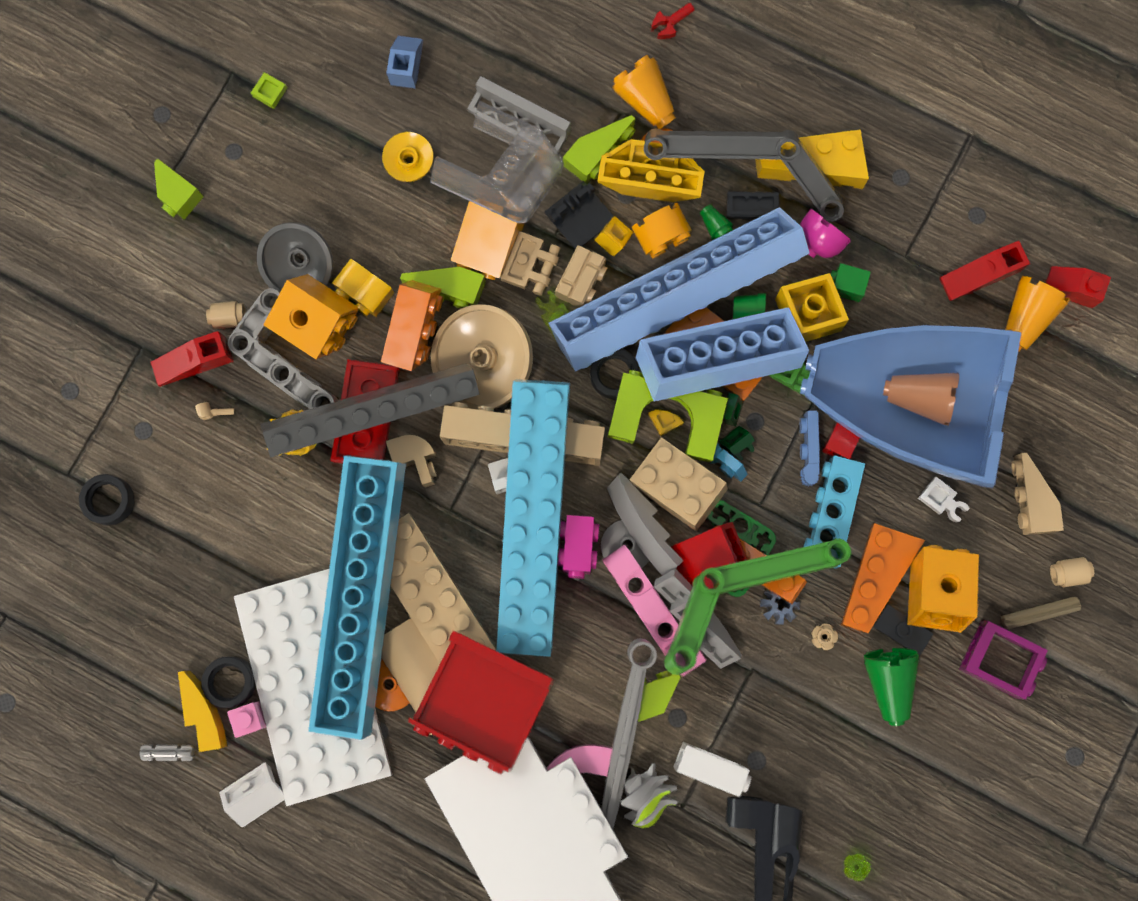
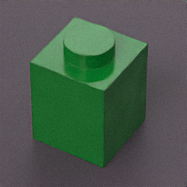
M840 263L836 271L831 270L830 273L839 296L855 302L861 301L865 295L871 272Z

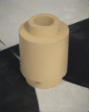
M237 301L212 303L210 309L206 310L207 322L214 329L237 327L246 313L244 303H238Z
M1085 557L1061 560L1050 566V575L1055 586L1060 585L1063 588L1088 584L1091 582V578L1094 577V567Z

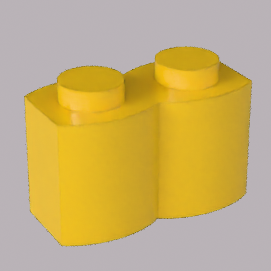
M352 259L348 261L332 282L336 288L335 292L345 299H351L357 303L358 311L365 316L372 314L376 317L394 294L393 289Z

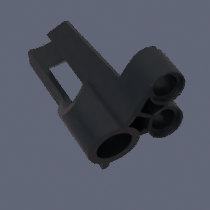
M727 797L725 823L728 824V827L755 829L754 901H772L774 865L776 858L779 856L786 857L783 901H792L794 876L800 861L803 811L790 806L763 801V798Z

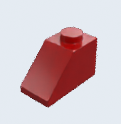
M1052 266L1045 283L1066 294L1064 298H1070V301L1092 309L1103 302L1111 277L1087 268Z

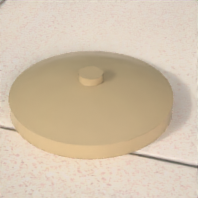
M471 305L449 316L437 331L431 349L432 372L435 373L467 363L474 370L480 395L457 402L467 404L469 409L478 410V406H487L495 409L512 401V386L515 379H529L533 364L531 341L520 321L509 312L490 305Z

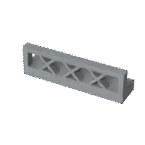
M480 76L476 83L477 92L467 108L468 112L557 157L571 132V123ZM483 97L491 101L493 109L483 112L477 109L476 106ZM508 110L514 114L515 120L505 123L500 120L498 113ZM532 122L536 125L538 132L526 134L522 132L520 124ZM553 133L560 137L554 148L544 143V135Z

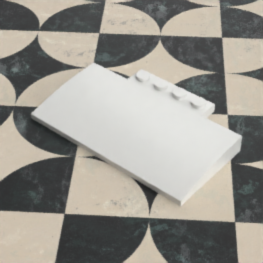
M528 736L511 772L504 771L501 775L487 768L489 763L480 758L475 762L462 756L424 778L492 901H622L605 870L626 859L628 856L571 757L552 769L547 770Z

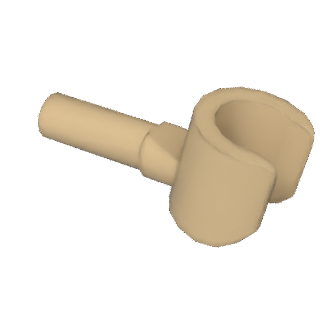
M209 402L200 403L195 406L197 414L202 420H208L217 415H234V408H216L211 410Z

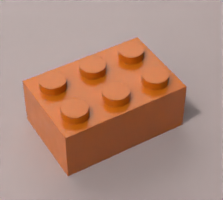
M413 280L399 285L381 359L382 363L412 371L421 366L423 361L426 362L428 360L431 347L427 346L429 337H433L437 322L434 321L435 313L440 311L443 303V296H440L441 288Z

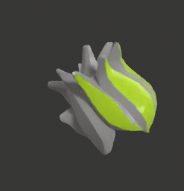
M655 763L650 766L648 771L636 775L634 769H632L631 775L624 783L627 798L621 801V805L633 809L625 814L624 818L633 821L632 825L636 827L647 828L654 825L667 806L677 805L678 801L665 796L676 791L677 786L662 784L668 780L669 776H657Z

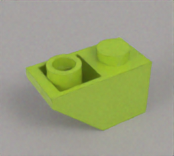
M666 670L657 673L656 680L647 683L645 678L638 722L665 712L680 680V675L672 674Z

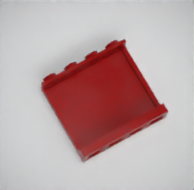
M453 630L448 639L451 642L414 717L409 718L408 722L415 725L413 728L415 732L426 737L431 733L439 737V744L449 749H453L455 745L464 750L462 755L468 759L477 762L480 758L488 762L487 768L502 775L504 771L511 772L555 680Z

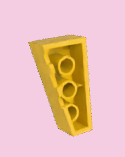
M861 130L799 137L802 144L833 186L841 187L846 185L854 186L857 189L864 188L869 177ZM786 142L781 147L788 150L795 145L792 142ZM755 159L758 178L782 181L796 180L781 159Z

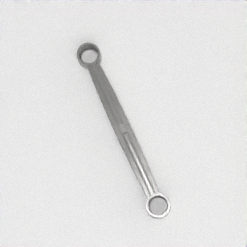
M646 639L632 641L627 649V656L632 666L618 719L601 807L612 829L614 828L633 747L646 669L651 667L657 658L656 649ZM639 645H646L651 649L650 658L642 663L635 662L633 659L634 649Z

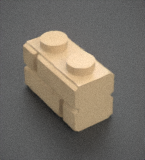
M577 245L555 290V297L578 308L593 301L597 292L593 288L597 280L603 281L608 270L605 267L606 258Z

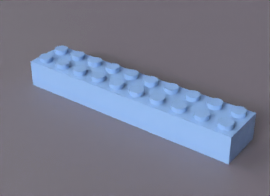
M778 207L549 322L550 328L559 348L575 372L587 368L591 363L610 356L615 351L627 345H632L639 339L651 333H656L661 328L675 321L682 320L694 311L703 309L708 304L727 297L732 292L744 286H749L754 281L768 274H773L790 263L797 262L801 257L809 254L803 228Z

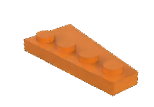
M875 523L872 524L841 625L869 633L925 540Z

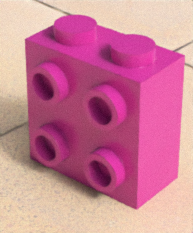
M567 515L566 522L561 521L560 538L565 540V548H559L558 565L563 567V572L568 573L569 578L585 579V574L590 575V570L596 569L597 551H592V542H598L599 524H594V517Z

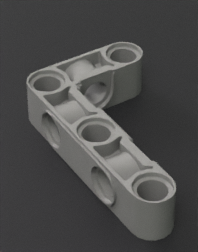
M271 288L264 290L228 339L229 349L247 362L251 368L309 409L321 406V402L326 398H329L331 403L339 401L336 396L323 388L320 383L265 344L273 332L263 325L272 309L269 306V302L273 297L279 296L280 292ZM247 338V347L244 350H240V341ZM288 368V378L281 381L280 372Z

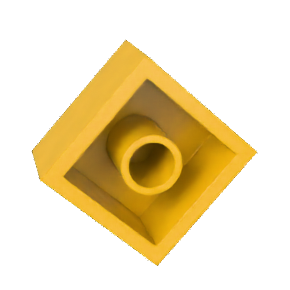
M830 273L782 286L775 298L779 309L789 307L805 342L841 332L849 321Z

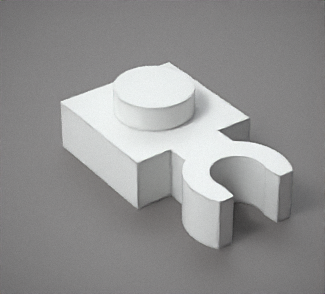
M937 477L931 480L918 497L919 500L937 514H942L946 510L949 519L953 522H960L961 520L955 514L957 507L961 508L964 512L970 509L966 503L953 500L957 492Z

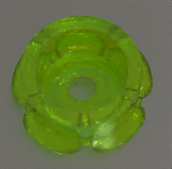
M856 853L854 856L849 855L845 858V868L843 871L847 878L854 879V881H862L870 873V863L866 861L864 855ZM855 865L859 866L858 870L854 869Z

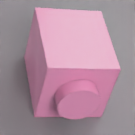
M260 701L227 712L235 738L267 728Z

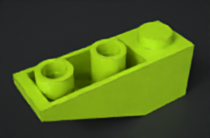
M630 115L580 137L563 156V166L586 184L591 179L596 180L599 174L601 156L618 147L624 140L626 142L630 140L636 131L634 128L635 118Z
M462 267L402 273L400 277L402 284L413 280L441 288L440 296H443V302L444 299L453 302V306L459 309L478 305L486 283L484 275Z

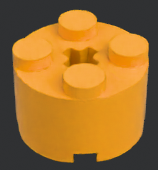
M674 203L672 209L668 205L643 218L645 223L640 227L637 223L632 226V230L646 256L650 255L652 259L664 254L665 250L668 249L667 246L671 244L678 247L687 242L692 232L678 203Z

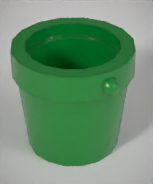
M766 293L734 296L733 319L765 313Z

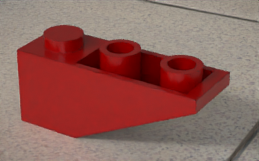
M1018 240L994 250L939 279L951 302L1020 273L1030 265V262Z
M219 331L179 346L151 361L157 384L161 387L234 361L226 337Z

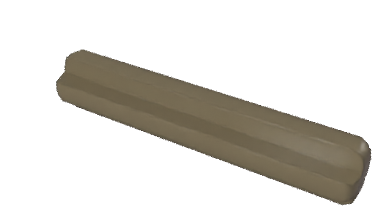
M1070 597L1006 614L1001 617V622L1004 629H1012L1080 611V600L1078 597Z

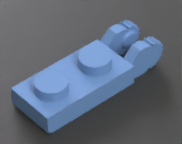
M807 411L803 414L804 418H800L799 422L800 434H804V444L800 445V458L805 460V467L800 471L801 482L808 487L812 486V484L814 485L819 480V424L817 411Z

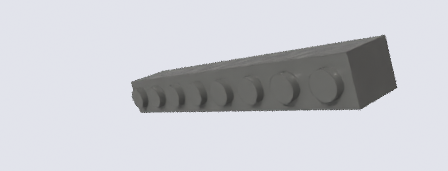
M465 363L260 424L269 455L274 457L480 394L474 370Z

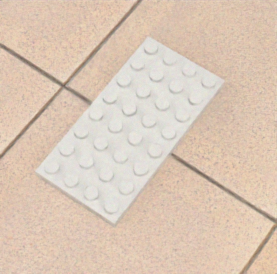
M329 569L234 596L286 806L393 775L376 709L374 710L372 734L362 740L308 732Z

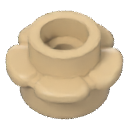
M823 623L812 630V643L817 648L830 650L838 640L837 631L833 630V626ZM823 634L827 635L826 639L822 638Z

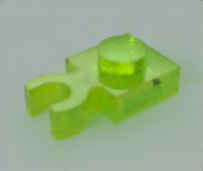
M549 290L547 294L550 301L542 303L540 298L537 297L536 304L541 310L546 311L545 314L541 315V319L555 340L549 322L569 312L564 303L558 306L555 305V295Z

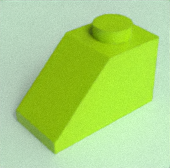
M157 158L154 166L157 197L164 204L161 208L173 218L177 214L185 220L201 201L203 195L197 188Z

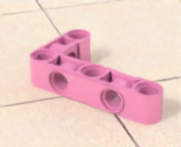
M623 545L602 559V561L666 656L678 624L629 549ZM638 577L641 580V587L638 591L632 592L628 588V583L632 578ZM662 623H669L671 626L670 633L666 636L658 634V628ZM700 650L697 654L696 664L692 669L680 674L682 677L706 661ZM676 653V663L684 667L685 658L681 654Z

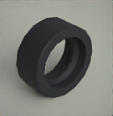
M619 349L612 355L603 357L591 364V384L596 392L604 398L616 400L619 388H608L600 380L599 372L603 363L610 359H619L627 364L629 370L640 372L638 362L634 356L624 349Z
M109 474L96 475L89 479L82 487L79 495V507L83 515L92 522L107 526L116 525L124 521L132 512L135 503L134 492L131 486L123 479ZM102 485H113L121 493L122 501L120 507L111 515H101L93 507L92 499L94 493Z
M221 657L206 667L202 676L201 688L204 696L211 704L220 708H234L245 704L252 697L256 684L251 665L246 660L239 657ZM226 666L238 668L243 673L245 679L242 692L233 698L220 696L214 688L216 673Z

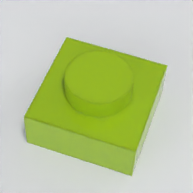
M264 72L251 91V95L275 109L286 92L287 86Z

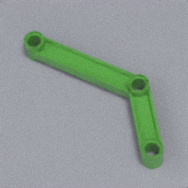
M834 539L820 544L704 570L693 581L691 593L670 649L665 656L664 663L666 669L672 674L679 675L694 667L719 594L837 567L850 558L851 548L845 540ZM831 548L837 552L838 559L832 556ZM704 577L712 580L713 589L705 585ZM676 653L681 654L685 658L684 667L676 663Z

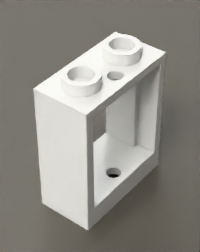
M682 742L673 766L677 772L740 797L742 791L746 792L751 782V776L748 775L749 769L691 744Z

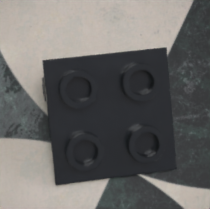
M584 181L544 212L574 249H576L577 245L582 247L599 234L613 217L612 213L595 195L594 187L590 183L586 184Z

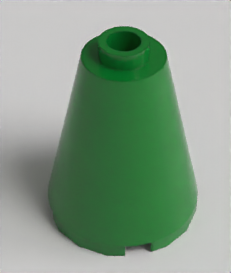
M892 648V652L883 653V649H877L865 653L864 664L882 719L888 721L889 725L892 726L904 725L905 721L911 717L919 664L917 651L908 648Z

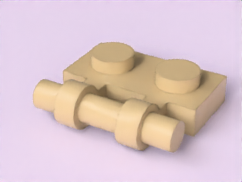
M519 231L502 273L501 281L522 289H526L528 281L536 283L532 292L542 296L545 287H548L551 281L549 276L553 266H557L559 261L557 256L561 248L551 244L548 252L541 249L544 240ZM537 259L544 262L540 274L533 271Z

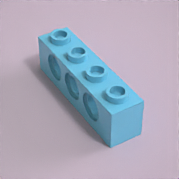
M833 456L829 459V462L825 461L821 476L825 477L823 487L819 486L815 502L819 503L817 513H812L809 527L813 528L811 538H806L804 547L823 543L820 539L822 530L829 531L832 535V540L842 539L847 542L865 463L838 456ZM838 479L844 483L845 489L843 493L836 492L833 489L832 484L834 480ZM828 505H834L838 509L837 518L834 519L827 515L826 508ZM831 548L832 556L838 559L837 552Z

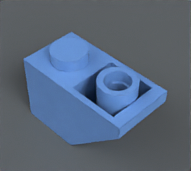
M397 36L390 49L386 72L390 85L416 88L423 39Z

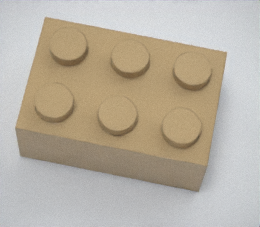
M662 437L630 478V482L642 494L696 532L728 490L727 483Z

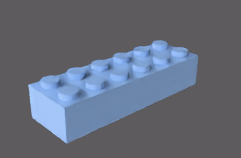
M788 307L641 339L636 359L655 402L801 368L809 349Z

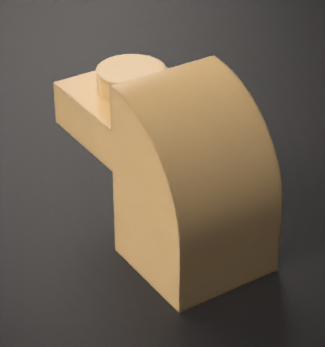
M404 435L386 441L392 462L405 463L406 467L416 464L422 485L425 488L435 485L433 478L437 477L433 462H428L427 460L437 457V455L426 440L415 435Z

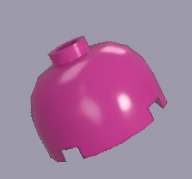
M812 209L809 210L800 223L808 245L809 255L812 258H815L816 255L823 258H832L842 252L851 241L839 229L827 222Z

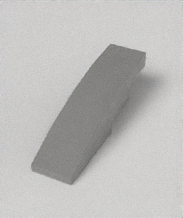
M620 473L607 487V491L628 532L647 559L663 576L674 570L683 560L665 542L671 535L653 518L658 510Z
M674 569L657 578L654 588L671 603L670 612L680 621L693 586ZM713 612L700 650L721 669L740 660L742 654Z

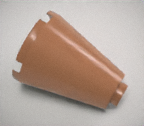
M959 373L892 375L891 381H885L883 396H888L887 402L942 425L949 426L956 399Z

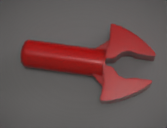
M688 3L670 16H664L659 11L652 22L651 31L660 25H667L666 29L657 34V39L675 37L676 30L674 25L694 12V6Z

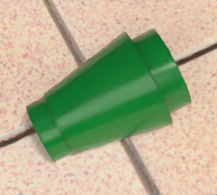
M708 205L700 211V215L712 240L733 231V224L713 205Z

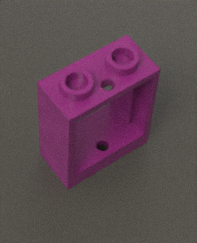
M980 621L958 670L1017 699L1026 700L1027 696L1030 697L1035 690L1036 682L1034 680L1038 672H1041L1047 663L1045 656L1048 650L990 621ZM994 634L1033 653L1018 688L978 669Z

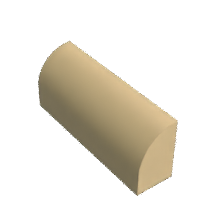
M410 618L384 635L381 658L416 713L440 663Z

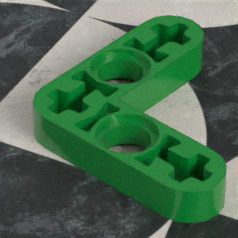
M720 500L715 508L718 505L721 506V512L726 516H729L730 511L735 514L728 523L734 522L738 518L744 519L747 522V530L744 533H737L741 540L756 548L759 543V539L756 538L757 534H768L767 540L770 541L769 545L764 544L759 550L768 556L776 542L774 532ZM713 512L707 517V520L715 526L723 525L726 521L721 516L714 519L712 517ZM749 587L742 589V591L727 592V594L732 597H740L748 591Z

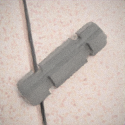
M144 744L140 748V758L142 761H153V758H156V761H178L179 758H181V761H191L195 754L193 745H181V747L179 745H156V747H153V744Z

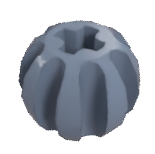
M770 590L764 591L768 600L760 599V607L768 609V612L763 614L767 620L774 616L775 624L783 625L784 617L789 622H792L797 617L792 609L800 610V602L794 601L793 604H790ZM782 599V605L786 608L778 610V604L775 601Z

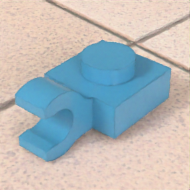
M717 443L714 458L710 464L720 463L719 469L728 478L731 479L734 476L741 482L748 475L743 464L726 450H722Z

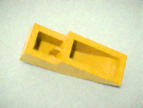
M191 671L178 672L185 726L196 725L199 752L228 747L219 712L216 706L211 704L204 696L201 688L202 683Z

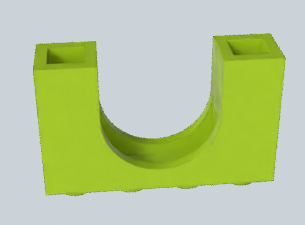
M630 370L629 374L623 373L607 438L634 443L642 410L653 401L641 372ZM706 390V393L698 391L668 398L680 403L690 416L691 430L685 454L692 459L708 463L713 461L728 399L721 397V392Z

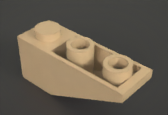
M1028 453L1014 456L1011 469L1017 481L1015 499L1020 505L1018 525L1023 530V535L1063 531L1061 505Z

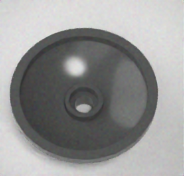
M286 222L273 227L263 236L257 250V265L265 283L271 289L281 292L287 280L306 274L327 286L333 273V256L328 243L315 229L298 222ZM298 253L304 256V261L298 258Z

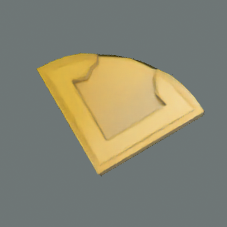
M654 410L648 413L660 437L684 424L679 416L669 411Z

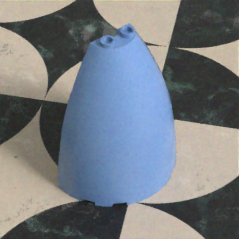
M922 325L883 329L816 345L814 355L808 354L805 370H809L810 375L808 379L803 378L800 394L805 395L807 399L853 434L897 459L946 477L982 487L993 488L996 481L1004 435L1001 431L1009 389L1013 383L1022 332L981 327ZM959 373L956 399L949 426L942 425L887 402L888 396H883L885 381H891L892 375Z

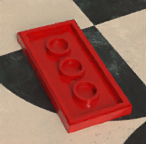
M347 359L341 400L397 384L400 368L392 365ZM391 421L334 438L330 461L343 464L344 456L385 461L386 441L389 438Z

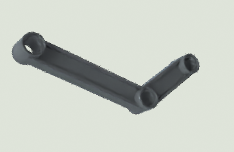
M656 128L646 134L644 153L652 160H659L661 158L781 159L816 206L823 219L828 222H835L844 213L841 195L835 190L794 131H663ZM656 140L661 142L662 146L654 148L649 143ZM786 142H792L795 145L788 150L781 147ZM829 203L837 204L834 209L825 208Z

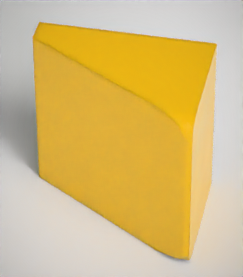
M613 216L595 238V241L610 255L615 256L623 249L634 232L616 216Z

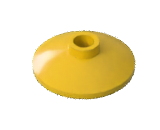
M414 132L399 133L386 143L382 153L383 165L388 174L394 179L402 182H413L424 177L431 169L433 150L430 143L423 136ZM407 157L413 158V162L410 164L404 161Z

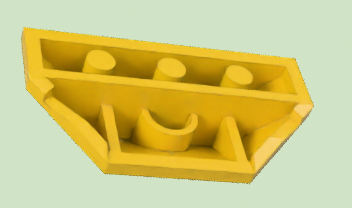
M634 139L628 140L601 156L597 182L622 195L667 202H678L701 197L705 171L698 166L693 158H661L659 160H652L644 153L645 141ZM649 143L654 148L662 146L661 143Z

